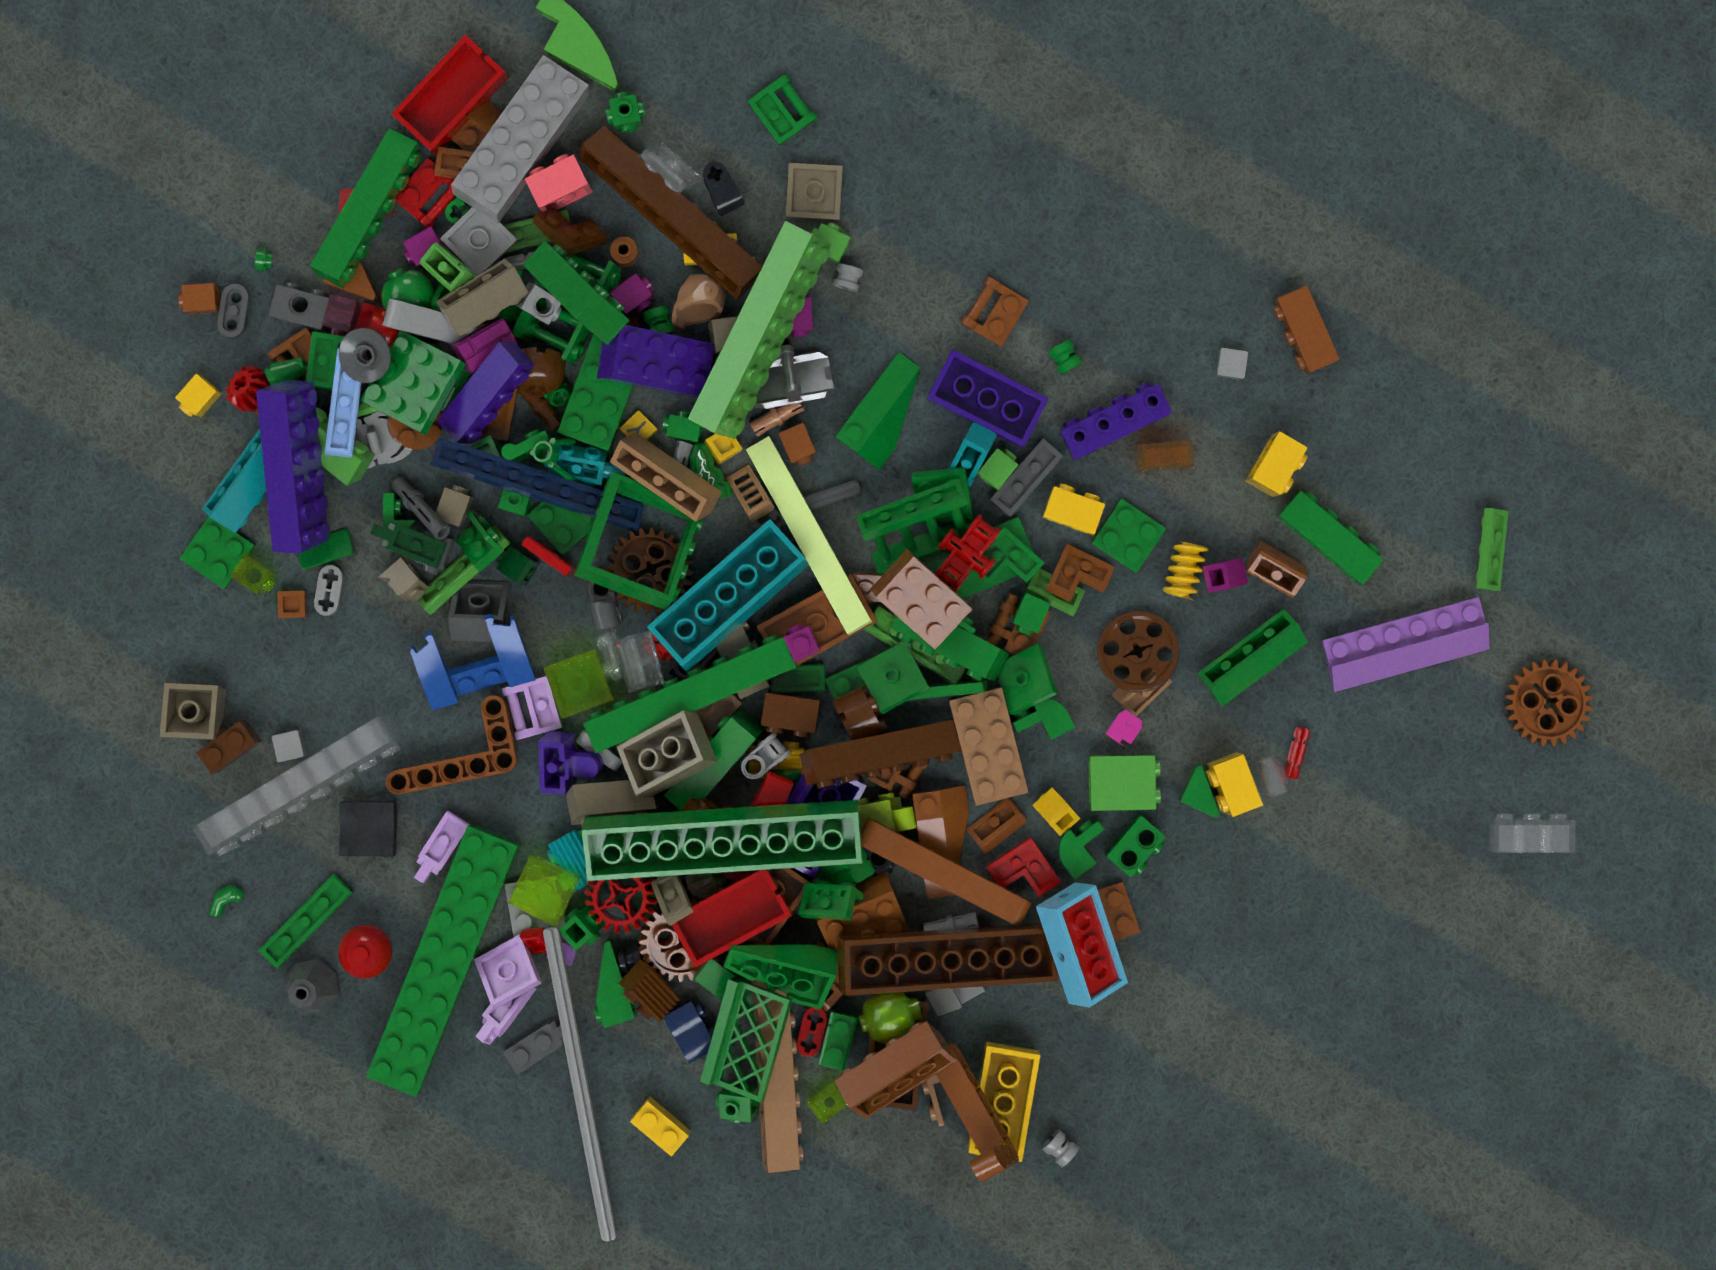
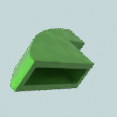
M540 0L536 6L538 14L557 23L544 48L546 55L618 93L620 88L611 61L589 24L564 0Z

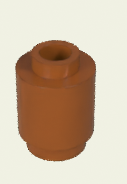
M619 237L611 244L610 253L618 265L630 267L638 261L639 249L631 238ZM628 246L629 251L627 254L622 255L619 253L622 247Z

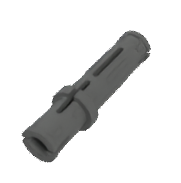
M399 477L392 483V490L403 500V505L408 510L414 512L437 540H442L449 534L450 528L424 501V495L419 490H415L406 478Z

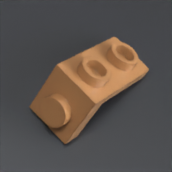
M935 1074L924 1081L922 1086L925 1095H931L933 1104L928 1105L932 1121L937 1120L940 1127L944 1126V1120L934 1088V1084L940 1082Z

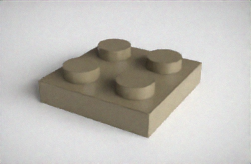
M789 163L786 218L840 221L843 166Z

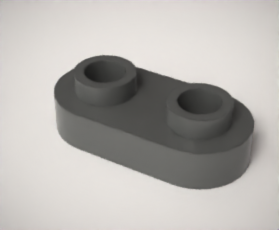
M240 284L226 286L221 295L217 327L221 334L229 338L240 337L245 332L251 297L249 291ZM239 293L241 301L234 303L233 296ZM231 320H236L237 327L231 330L228 324Z

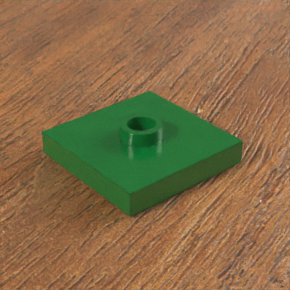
M905 641L857 667L882 714L930 688Z
M1037 643L1006 659L998 674L1010 715L1015 716L1058 694L1042 644Z

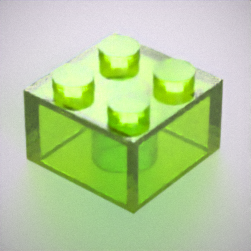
M593 649L544 667L561 718H566L616 700L598 649Z

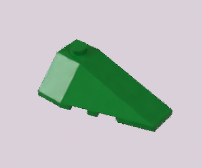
M900 352L836 436L839 442L878 470L882 468L896 448L921 369Z
M731 945L724 962V967L750 981L757 979L767 984L766 989L773 992L779 990L787 994V997L793 999L792 1002L821 1009L837 975L838 951L816 945Z

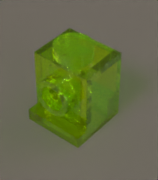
M833 1080L810 1096L806 1102L822 1125L847 1106ZM828 1097L835 1100L834 1105L827 1106L824 1102L825 1099Z

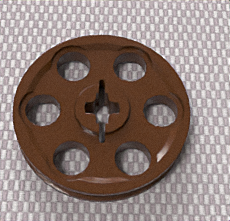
M1143 611L1129 612L1112 620L1102 632L1097 649L1098 661L1104 675L1118 688L1134 693L1148 692L1162 686L1173 675L1179 660V645L1173 629L1159 616ZM1131 621L1135 624L1136 628L1132 634L1125 635L1121 632L1120 628L1124 622ZM1158 624L1162 627V633L1159 637L1152 638L1147 634V629L1150 625ZM1110 642L1119 645V651L1114 656H1109L1104 652L1106 644ZM1135 646H1139L1140 649H1146L1142 652L1143 657L1138 658L1137 655H1131L1134 653ZM1163 648H1168L1173 652L1172 658L1167 662L1160 661L1157 656L1158 652ZM1120 666H1125L1130 671L1129 676L1124 680H1118L1114 676L1115 670ZM1147 669L1154 670L1157 675L1156 679L1152 683H1145L1141 679L1143 671Z

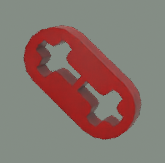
M809 1007L803 1015L797 1039V1049L805 1057L814 1056L820 1050L827 1024V1013L822 1008ZM814 1011H818L823 1021H818L816 1028L811 1029L812 1021L808 1018V1015H813ZM813 1033V1043L817 1044L816 1048L811 1047L810 1051H806L805 1045L801 1044V1041H806L808 1034Z

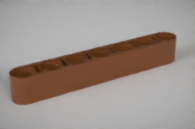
M867 818L861 830L862 846L1018 927H1020L1032 904L1026 898L871 818Z

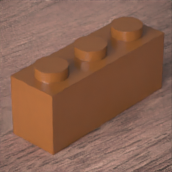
M1307 285L1274 301L1276 306L1272 307L1273 313L1278 322L1283 321L1286 331L1283 332L1284 338L1289 346H1294L1297 353L1294 356V360L1300 371L1304 370L1307 375L1340 360Z

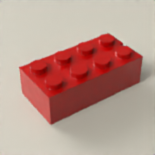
M464 35L391 114L431 153L437 156L438 148L445 147L469 120L467 115L486 103L509 77L467 35Z
M770 869L756 870L692 904L694 912L672 924L694 968L729 950L731 945H738L792 916L793 912L781 891L775 892L778 889V884Z

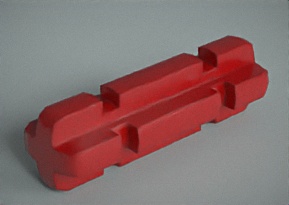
M1303 727L1295 728L1293 734L1295 740L1291 742L1286 760L1288 766L1285 765L1283 771L1284 777L1294 780L1299 778L1301 769L1298 768L1299 765L1302 766L1307 748L1305 742L1306 740L1309 741L1311 734L1309 729Z

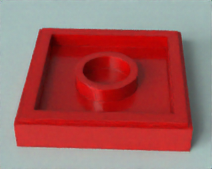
M526 537L521 544L563 575L572 577L575 573V566L537 539Z

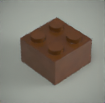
M766 692L761 725L767 726V732L783 733V729L794 730L793 735L809 737L810 733L816 732L820 699Z

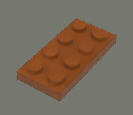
M850 574L847 577L872 620L870 624L848 635L826 594L821 590L757 625V628L763 639L775 634L780 639L789 634L787 629L802 623L805 627L811 624L821 650L797 661L796 664L799 665L876 623L878 620L853 575Z

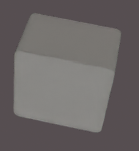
M1221 348L1218 355L1216 376L1238 380L1245 378L1248 352Z
M301 730L272 736L277 762L307 755Z

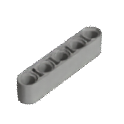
M389 299L383 326L453 344L468 335L463 334L459 337L451 329L442 312L394 299ZM481 323L477 325L475 330L484 326L485 324Z

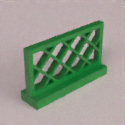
M737 976L728 979L700 1082L707 1085L715 1084L762 1103L766 1097L793 999L750 983L744 977ZM748 990L755 992L760 1002L752 1008L749 1007L745 999ZM772 1000L783 1003L781 1013L776 1017H773L767 1004ZM762 1006L768 1021L758 1026L752 1011ZM747 1015L753 1029L743 1034L738 1023L740 1017ZM770 1024L775 1035L772 1041L766 1043L760 1029ZM755 1032L761 1047L751 1051L745 1037ZM739 1040L746 1055L735 1059L731 1048L733 1043ZM763 1049L768 1060L766 1066L759 1069L753 1054ZM748 1058L754 1072L744 1077L738 1062ZM730 1066L733 1067L739 1079L734 1083L723 1080L725 1070ZM756 1075L760 1083L758 1093L751 1091L746 1082L747 1079Z

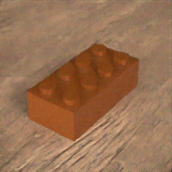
M927 1021L924 1023L920 1022L913 1025L909 1029V1033L903 1037L890 1040L886 1044V1048L880 1052H873L867 1055L860 1065L844 1070L834 1082L849 1109L867 1119L957 1060L942 1034Z

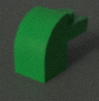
M1049 698L1034 705L1035 711L1030 712L1028 708L1015 715L1016 720L1011 722L1018 733L1041 721L1051 740L1075 728L1067 710L1060 703Z
M1088 819L1077 828L1078 834L1074 835L1068 829L1059 839V858L1075 880L1096 864L1084 848V845L1105 830L1097 820L1091 822Z

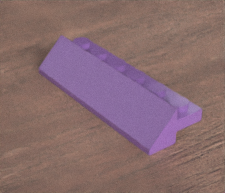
M1479 597L1321 640L1333 691H1341L1489 650V623L1485 621Z

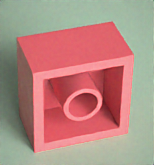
M565 154L553 160L554 164L545 169L543 166L535 168L529 172L530 176L525 178L542 212L553 208L558 210L593 193L574 154L571 156Z

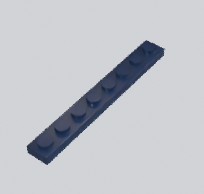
M438 437L430 463L432 466L591 518L595 516L603 493L602 490L567 480L563 477L442 437ZM615 495L606 523L636 532L639 529L645 505Z

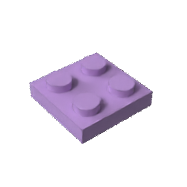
M520 934L474 959L490 1004L494 1008L502 1006L542 983L530 950L520 939Z

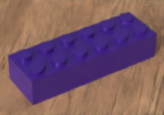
M284 380L256 391L272 552L303 553L328 541L330 532L326 516L327 499L324 495L323 484L325 475L321 464L322 447L319 443L318 430L320 423L316 411L317 393L314 390V381Z

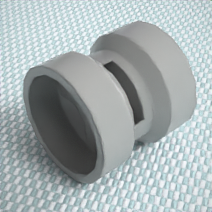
M1058 1129L1052 1134L1054 1139L1052 1141L1047 1139L1041 1149L1047 1155L1054 1156L1055 1162L1062 1168L1072 1160L1079 1147L1074 1142H1069L1066 1139V1135Z

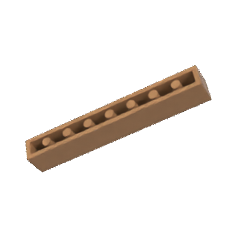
M757 979L751 981V983L766 989L767 984ZM779 990L775 991L778 994L784 995L786 997L788 996L787 994ZM752 992V993H753V1007H754L755 1005L759 1004L760 1002H759V1000H758V998H757L756 993H755V992ZM776 1000L767 1003L773 1017L780 1015L783 1003ZM762 1006L753 1011L758 1026L768 1021ZM789 1011L765 1100L762 1103L759 1102L762 1164L768 1173L799 1170V1161H803L802 1145H798V1134H801L802 1127L800 1118H797L796 1108L800 1107V1097L798 1091H795L794 1082L798 1081L797 1065H793V1054L797 1052L796 1040L792 1038L791 1028L795 1027L793 1011ZM770 1024L760 1029L766 1043L773 1040L775 1033ZM754 1032L755 1049L761 1047V1045ZM763 1049L756 1053V1062L759 1069L766 1066L768 1060ZM757 1079L758 1092H759L760 1083H759V1081H758V1079Z

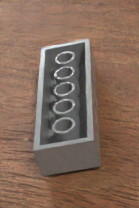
M543 55L452 182L453 195L498 224L527 184L525 178L530 176L529 172L539 167L587 99L589 85Z

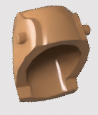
M690 275L681 286L677 302L674 304L672 312L674 327L679 332H684L685 327L688 325L704 323L721 316L726 297L724 288L714 279L708 277V275Z

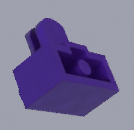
M549 731L538 741L539 787L542 793L566 795L572 785H576V777L594 778L603 767V760L599 753L575 750V733Z

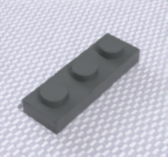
M1042 439L993 495L990 501L1011 517L1063 455L1045 439Z

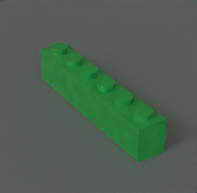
M390 128L388 129L310 264L316 276L344 289L347 282L350 283L353 280L357 264L360 259L363 260L367 256L370 248L369 243L373 236L376 237L380 233L385 215L392 212L397 194L400 190L403 191L409 181V173L421 161L422 154L417 141Z

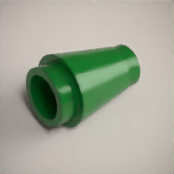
M302 357L271 363L270 367L265 369L270 385L284 380H295L307 372V366Z

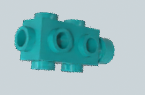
M572 444L559 445L557 447L559 450V459L556 461L557 465L572 475L576 481H580L581 484L590 487L602 485L603 478L608 479L612 471L623 476L626 475L625 472L612 463L606 462L607 451H602L595 447L573 446ZM544 464V468H549L550 474L563 477L554 469Z

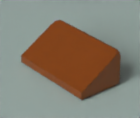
M1005 798L966 830L983 852L987 854L1028 821L1012 800Z

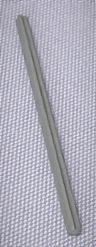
M549 927L543 930V936L601 1239L603 1241H611L616 1239L617 1233L558 927Z

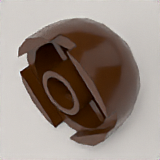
M537 347L521 349L534 364V367L530 370L528 378L522 384H519L518 387L533 397H543L545 394L557 390L563 382L566 372V361L561 358L562 354L547 348L546 353L537 352Z

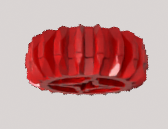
M644 877L632 878L637 883L631 886H625L621 883L620 879L608 880L611 896L604 902L601 901L600 893L605 880L588 881L587 883L594 887V889H586L585 894L593 896V899L586 900L585 905H594L595 907L588 912L589 915L592 916L598 913L599 917L595 920V923L599 924L605 920V930H609L611 925L614 924L615 933L620 932L621 925H623L625 932L629 933L631 931V923L635 929H640L641 923L639 919L647 923L650 919L646 913L654 914L656 911L654 907L649 905L658 903L656 897H650V894H654V890L648 886L655 880L654 877H650L647 880ZM618 890H621V893L623 891L627 893L632 890L624 899L625 903H622V900L620 902L618 900L610 901L619 894ZM642 890L643 902L639 912L636 914L633 909L632 897ZM618 907L628 917H616L606 909Z

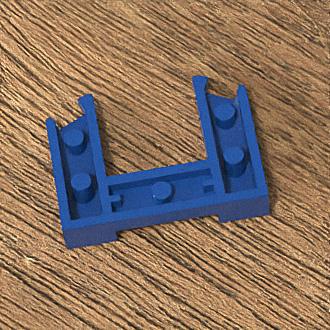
M492 614L484 615L497 656L448 670L432 631L425 634V639L428 643L419 651L413 645L410 646L411 656L432 710L458 703V696L508 682L511 688L536 680L533 663L514 616H510L509 625L493 624L494 617Z

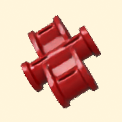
M980 514L962 538L952 528L938 547L941 550H947L951 554L935 574L955 592L964 583L972 569L979 574L980 579H983L996 562V559H990L984 553L995 541L1001 529L993 528L983 520V516ZM978 528L982 529L983 531H985V532H986L987 534H989V535H988V536L985 535V534L982 533L980 530H978ZM951 542H954L956 545H958V546H959L960 548H962V549L959 550L957 547H955L953 544H951ZM973 558L977 559L984 565L981 566L979 563L974 561ZM946 572H949L951 575H953V576L956 577L957 579L954 580L952 577H950L949 575H947Z

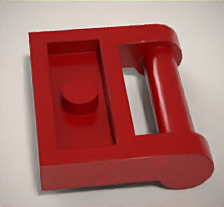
M429 158L412 175L403 191L400 190L395 199L398 204L425 227L433 228L435 225L433 222L455 198V195H453L451 187L454 179L435 176L436 164ZM443 183L448 185L449 188L426 215L420 212Z

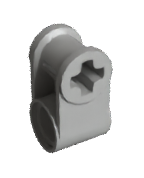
M771 733L742 760L741 769L747 778L758 779L792 753L790 749H786L776 737L777 733ZM770 744H772L775 747L779 754H776L774 752V750L770 747ZM757 759L760 761L761 770L757 774H749L746 771L745 765L748 760Z

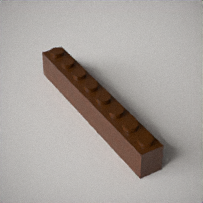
M603 126L582 144L579 159L736 300L754 285L762 269L759 261L744 251L735 239L725 234L715 221L706 217L696 204L688 201L676 186L669 184L657 169L650 167L635 150L630 149L623 143L615 132H611L606 126Z

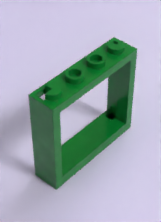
M612 471L605 484L574 576L666 610L671 602H676L681 588L677 587L679 578L683 580L689 564H686L685 560L687 555L691 556L694 551L696 540H693L695 531H700L703 518L694 521L638 481ZM616 493L687 520L663 593L591 566Z

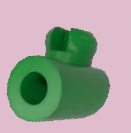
M229 885L218 890L215 893L208 914L221 918L227 903L232 901L239 902L243 899V889L237 888L236 885Z

